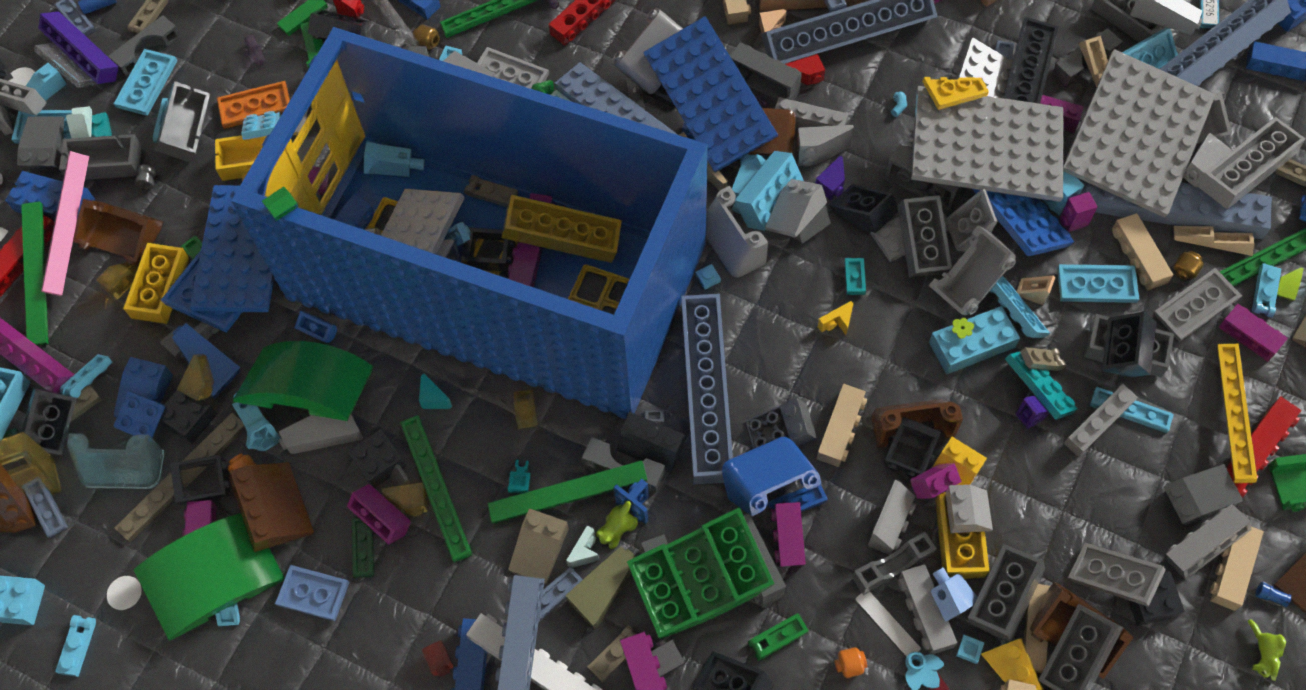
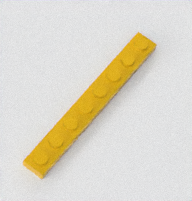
M1239 343L1218 344L1217 351L1234 483H1256L1257 474Z

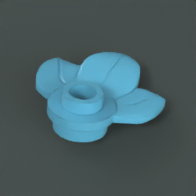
M920 652L908 654L905 660L908 669L905 678L908 686L912 690H918L921 685L932 689L938 688L940 681L937 670L944 666L942 660L933 654L923 655ZM918 660L920 665L914 666L912 661Z

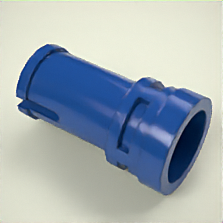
M1263 581L1260 582L1256 589V597L1266 601H1273L1283 607L1289 605L1286 601H1291L1290 594L1276 590L1273 586Z

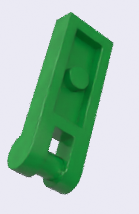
M799 613L755 636L747 643L750 648L754 649L756 652L755 657L760 661L809 633V630ZM765 640L768 647L763 649L760 643Z

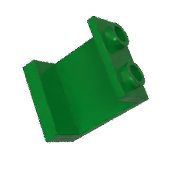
M1306 454L1275 458L1268 467L1283 510L1291 509L1292 512H1297L1305 509Z

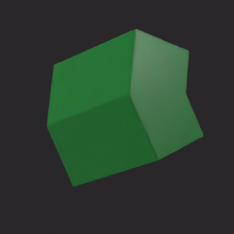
M285 187L262 200L265 208L275 221L298 207V203Z

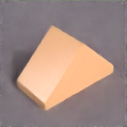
M784 9L760 13L759 26L761 33L780 28L786 22V10Z
M1052 275L1022 278L1016 292L1021 298L1044 305L1055 277Z

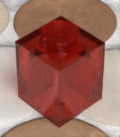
M441 640L422 649L430 671L434 676L446 675L454 667Z

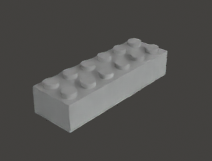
M1275 117L1207 170L1197 187L1223 207L1229 209L1296 155L1306 139Z

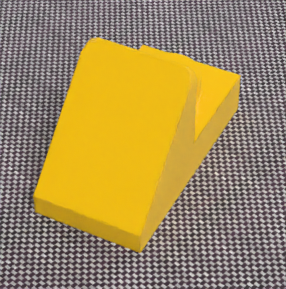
M852 301L819 318L817 327L821 333L825 330L830 331L834 329L838 324L844 334H847L853 307Z

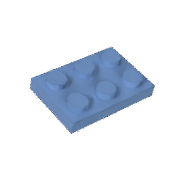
M290 565L275 604L283 608L336 621L350 582L342 578Z

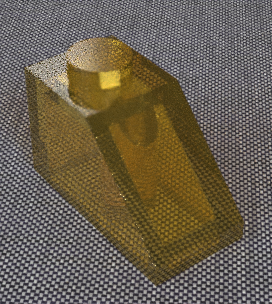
M129 263L109 266L96 281L107 293L118 300L132 285L138 268Z
M205 354L193 355L177 390L196 401L208 398L213 390L214 379Z
M533 389L514 392V407L518 428L538 426Z
M423 483L382 489L385 498L407 515L419 516L423 512H427L426 489Z

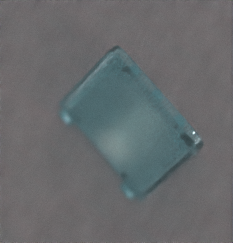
M69 434L67 447L78 478L85 487L150 489L159 483L165 452L149 435H134L128 440L126 450L88 448L89 441L83 434Z

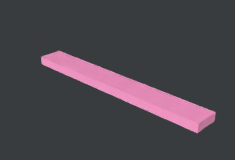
M72 151L68 154L41 292L61 296L63 293L89 156Z

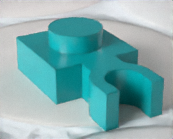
M516 460L515 470L517 472H510L509 493L523 494L529 492L531 474L526 473L529 468V461H526L524 467H520L519 460Z

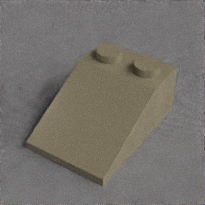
M529 509L522 524L508 571L520 576L545 579L544 584H547L569 530L567 522Z

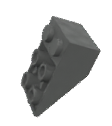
M798 398L745 420L753 449L780 437H788L797 447L817 439L807 405Z

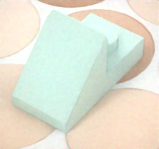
M90 106L72 108V114L66 115L71 138L91 137L92 109Z
M589 526L585 528L566 560L569 567L574 568L599 560L598 554L588 549V547L592 548L596 541L593 528Z

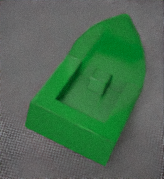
M548 80L533 84L531 89L551 95L554 92L553 81Z

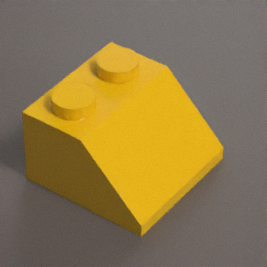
M951 437L933 467L938 464L955 463L962 481L957 485H971L987 458L954 437Z

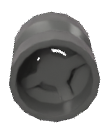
M149 165L138 166V176L135 179V185L142 189H152L154 185L153 178L157 172L156 169Z

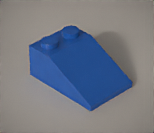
M130 357L122 373L114 417L117 418L128 391L141 396L153 395L158 397L156 402L161 403L173 377L170 370L165 365Z

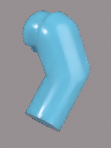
M896 92L893 96L897 105L891 110V113L895 117H898L907 107L906 95L903 92Z

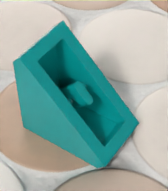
M423 374L421 376L419 403L422 409H450L452 407L450 399Z

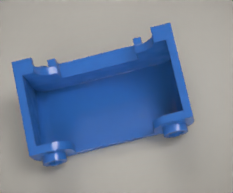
M780 437L726 461L722 467L728 499L750 516H754L766 508L768 503L766 494L800 479L801 485L806 489H813L822 485L818 471L788 437Z

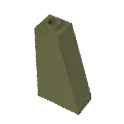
M622 546L565 595L569 604L593 630L598 628L631 574L627 561L635 558V556L629 549L625 550Z

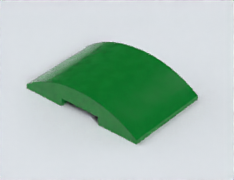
M307 341L279 342L262 349L233 401L272 408L274 404L304 408L309 410V415L348 421L373 370V366L358 356L333 346Z
M740 507L702 525V528L667 545L662 544L627 561L660 639L721 615L759 595L775 584Z
M241 513L208 524L177 539L133 569L169 641L209 621V617L245 598L250 599L285 580L269 548L254 552Z

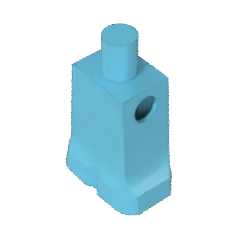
M370 141L366 142L364 174L410 177L411 169L424 170L425 159L412 158L411 149L380 145Z
M747 154L740 159V169L732 187L736 195L735 199L766 162L760 155ZM734 203L732 210L741 214L736 203Z
M236 402L232 404L246 428V446L248 449L266 451L279 443L280 436L265 419L258 406Z

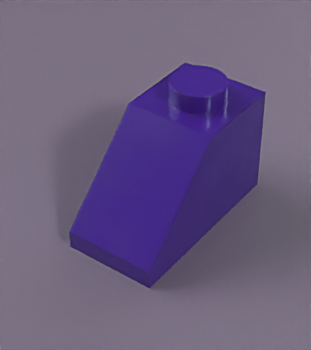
M839 156L816 178L815 184L822 185L824 194L829 200H832L835 196L839 197L844 191L843 157Z
M1030 396L1022 401L1016 415L1024 426L1029 429L1047 418L1050 412L1036 396Z

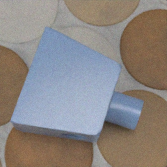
M944 568L933 573L939 585L931 589V594L945 622L975 604L978 597L960 574L950 578Z

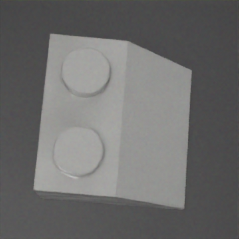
M950 485L945 493L950 533L992 531L987 490L973 485Z

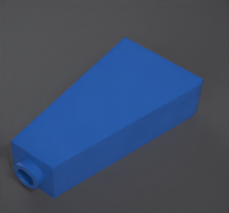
M187 323L183 326H178L174 330V336L172 337L174 343L211 398L215 400L241 372L240 367Z

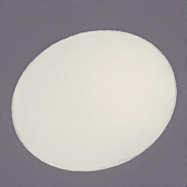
M27 67L18 68L11 73L13 78L8 81L26 86L35 71Z
M122 576L114 580L107 590V601L110 606L118 610H125L134 606L141 596L142 590L139 581L131 576Z

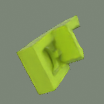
M1298 268L1280 277L1278 297L1291 301L1296 299L1304 268Z

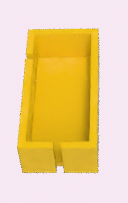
M242 136L215 139L216 171L221 180L240 179L242 174H247L263 147L262 143L267 136L243 140Z

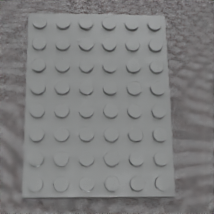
M1114 49L1064 162L1063 171L1162 217H1166L1169 214L1216 94Z
M918 86L916 92L911 179L1061 202L1063 199V107L986 96L938 110L927 89L924 86Z

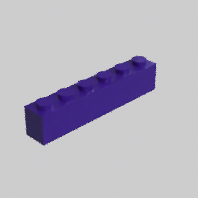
M60 12L40 13L38 29L97 84L116 81L118 66Z

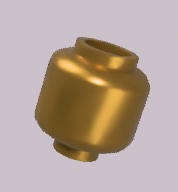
M422 24L413 32L414 42L417 46H425L430 50L439 43L438 31L433 27Z
M1193 251L1182 253L1174 264V269L1177 272L1176 275L1183 280L1196 278L1204 266L1202 257Z

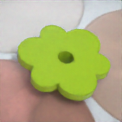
M966 318L953 321L952 332L957 334L958 338L964 339L966 336L972 335V330L974 329L972 322H968Z

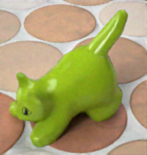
M627 501L624 505L619 504L614 507L609 514L608 521L596 532L600 543L609 544L610 549H615L618 546L623 533L635 530L638 525V519L629 513L631 508L630 501Z
M1249 619L1248 623L1258 640L1261 660L1258 664L1253 665L1252 669L1264 678H1268L1271 675V680L1276 681L1281 663L1279 657L1283 656L1286 640L1281 634L1261 633L1258 625Z

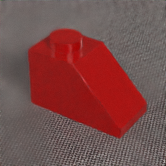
M333 0L339 14L360 18V15L364 12V4H362L361 0Z
M818 54L785 63V65L802 72L801 83L817 84L824 80L825 68Z

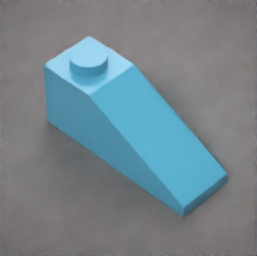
M46 63L32 75L26 86L34 88L46 101L63 88L66 82L53 66Z

